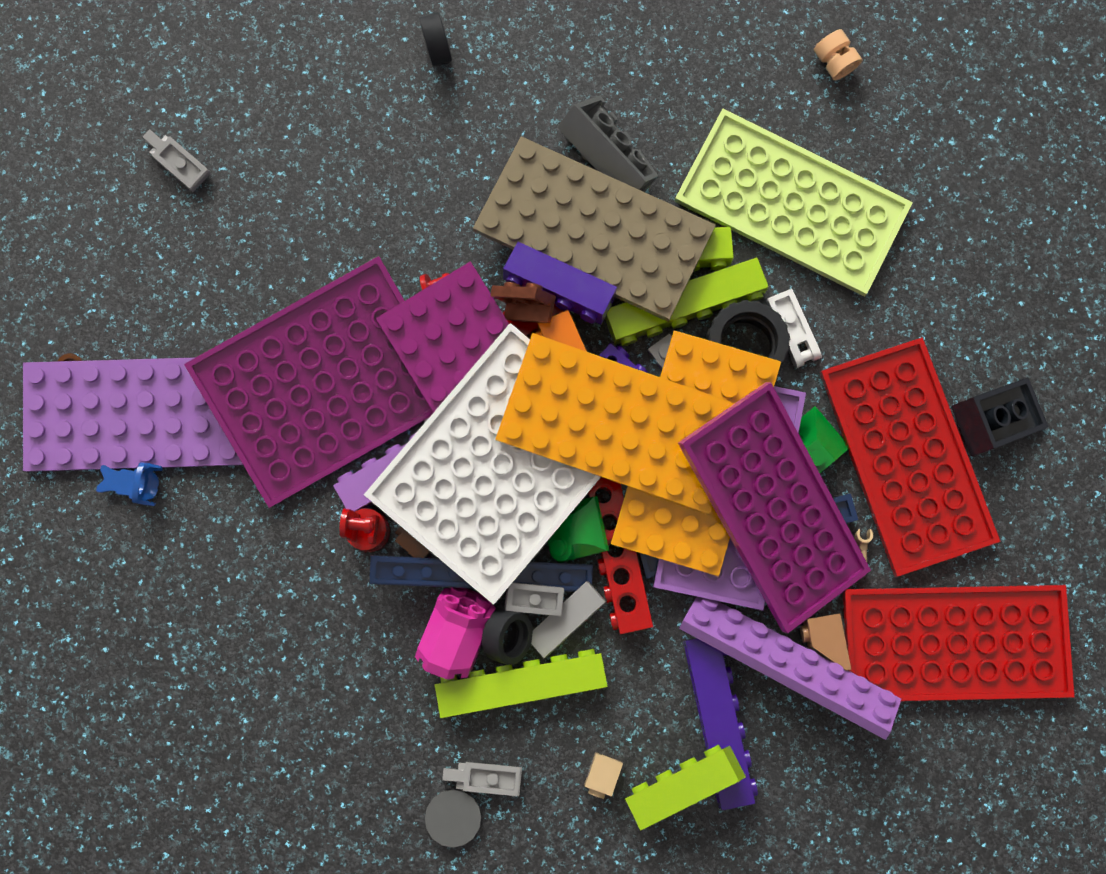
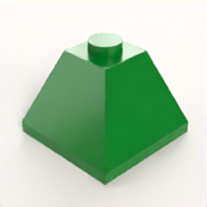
M816 406L801 417L798 434L817 470L821 473L845 453L848 447L844 439Z

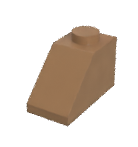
M834 614L806 619L803 622L804 626H800L803 643L807 642L809 649L831 662L838 663L844 670H851L841 615Z

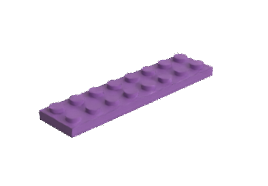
M696 597L679 629L885 740L887 739L892 730L901 698L888 690L874 685L864 677L844 670L838 663L827 660L815 651L797 644L789 637L767 628L763 623L752 620L736 609H732L716 600Z

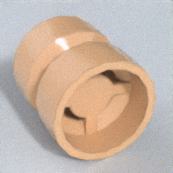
M842 29L827 35L814 48V52L823 63L827 62L826 70L835 81L850 74L863 61L854 47H849L850 40Z

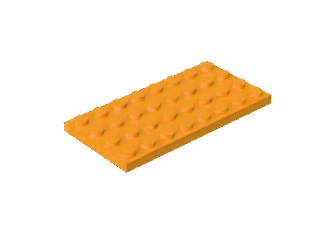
M674 331L660 377L736 403L765 382H771L774 387L781 361ZM627 487L611 544L719 576L730 537L713 507L711 513L706 514Z
M532 333L495 440L710 514L713 506L678 442L735 403Z

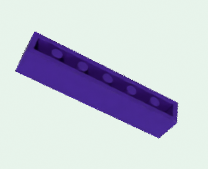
M697 638L683 641L706 751L717 745H720L721 749L730 746L746 776L741 781L716 793L718 807L721 810L755 804L754 796H758L755 779H750L748 768L752 767L749 751H744L742 739H746L743 723H738L736 711H739V703L736 694H731L729 684L733 683V675L730 666H725L723 657L727 654Z

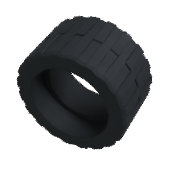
M744 300L732 303L725 309L723 308L712 321L705 336L706 340L721 344L722 335L730 325L750 323L759 327L767 335L771 345L769 358L781 361L780 368L787 359L786 356L790 350V334L788 333L786 322L783 321L782 316L774 311L772 307L767 304L764 305L759 301Z

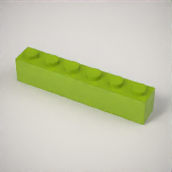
M754 258L689 280L669 322L626 302L611 307L605 320L614 345L621 343L622 346H627L637 342L638 337L646 334L650 338L661 334L664 328L672 326L673 329L685 326L688 324L687 320L696 317L698 320L706 319L713 315V311L725 309L732 303L744 300L758 301L764 297L763 294L767 291L768 284L758 258Z
M594 649L578 652L579 657L568 659L567 654L550 657L551 663L541 665L540 660L537 659L523 662L524 668L514 670L512 665L495 667L496 673L485 675L483 669L470 672L469 678L458 680L457 675L454 676V679L440 677L441 683L435 684L440 718L607 687L601 653L595 654Z

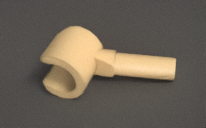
M858 529L854 539L867 562L868 544L873 538V532L871 529H868L867 540H863L860 537V529Z

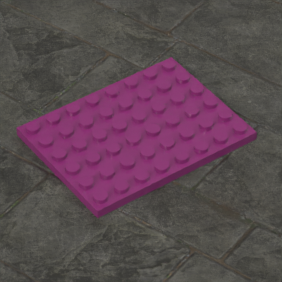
M379 256L184 364L269 508L429 418L434 413L376 319L404 302L403 297Z

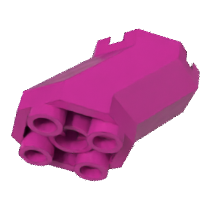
M444 588L437 598L435 608L419 643L415 658L418 662L422 659L423 669L444 679H454L455 674H462L461 678H467L474 667L481 648L485 624L496 608L478 592L467 588Z

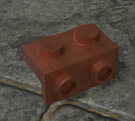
M504 282V286L492 285L490 296L506 303L504 316L508 321L551 322L556 296L543 291V286L527 283L526 287H520L519 284Z

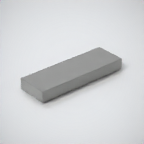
M586 581L563 602L561 616L549 615L533 630L531 644L543 658H546L606 603L605 599L589 581Z

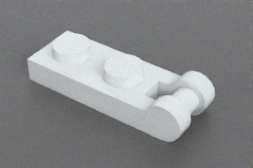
M789 289L767 298V305L778 312L788 326L787 330L790 334L789 354L794 367L799 368L804 366L806 361H816L822 358L820 349L793 290ZM805 342L807 350L800 352L797 345Z

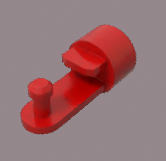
M343 509L339 527L342 538L348 540L353 547L364 552H375L386 545L390 537V525L383 515L372 509H359L355 512L351 509Z

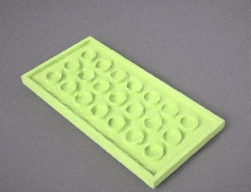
M722 109L674 201L724 227H731L732 231L864 297L867 295L913 203L725 109Z

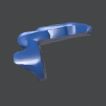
M140 462L134 471L126 469L116 471L106 465L101 466L100 470L104 480L97 486V492L114 491L118 495L129 496L132 499V503L156 506V503L148 500H152L156 496L159 486V478L153 471H162V466Z

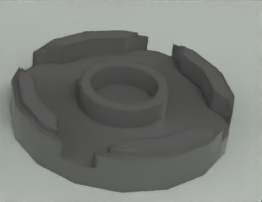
M458 789L442 791L433 797L426 809V829L432 839L442 846L452 848L463 846L475 837L480 828L482 818L480 806L475 798L465 791Z

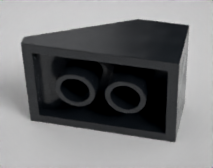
M1029 377L951 406L971 457L1049 427Z

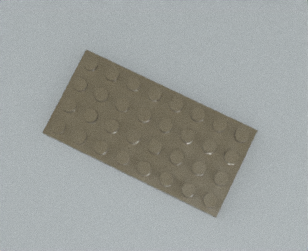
M521 136L473 227V232L512 250L517 242H520L617 287L616 298L669 322L716 224Z

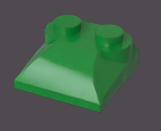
M597 496L582 499L548 539L550 554L558 563L609 551Z

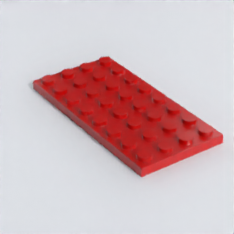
M923 337L820 372L895 577L1001 542Z
M1066 585L846 589L843 591L845 640L851 670L848 671L866 678L869 682L884 690L892 692L895 696L901 698V701L1074 697Z

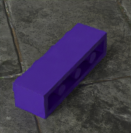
M517 242L503 268V280L506 282L519 284L520 287H526L527 283L543 286V291L556 296V307L562 311L568 310L577 313L584 321L589 323L596 322L602 325L616 298V286L520 242Z

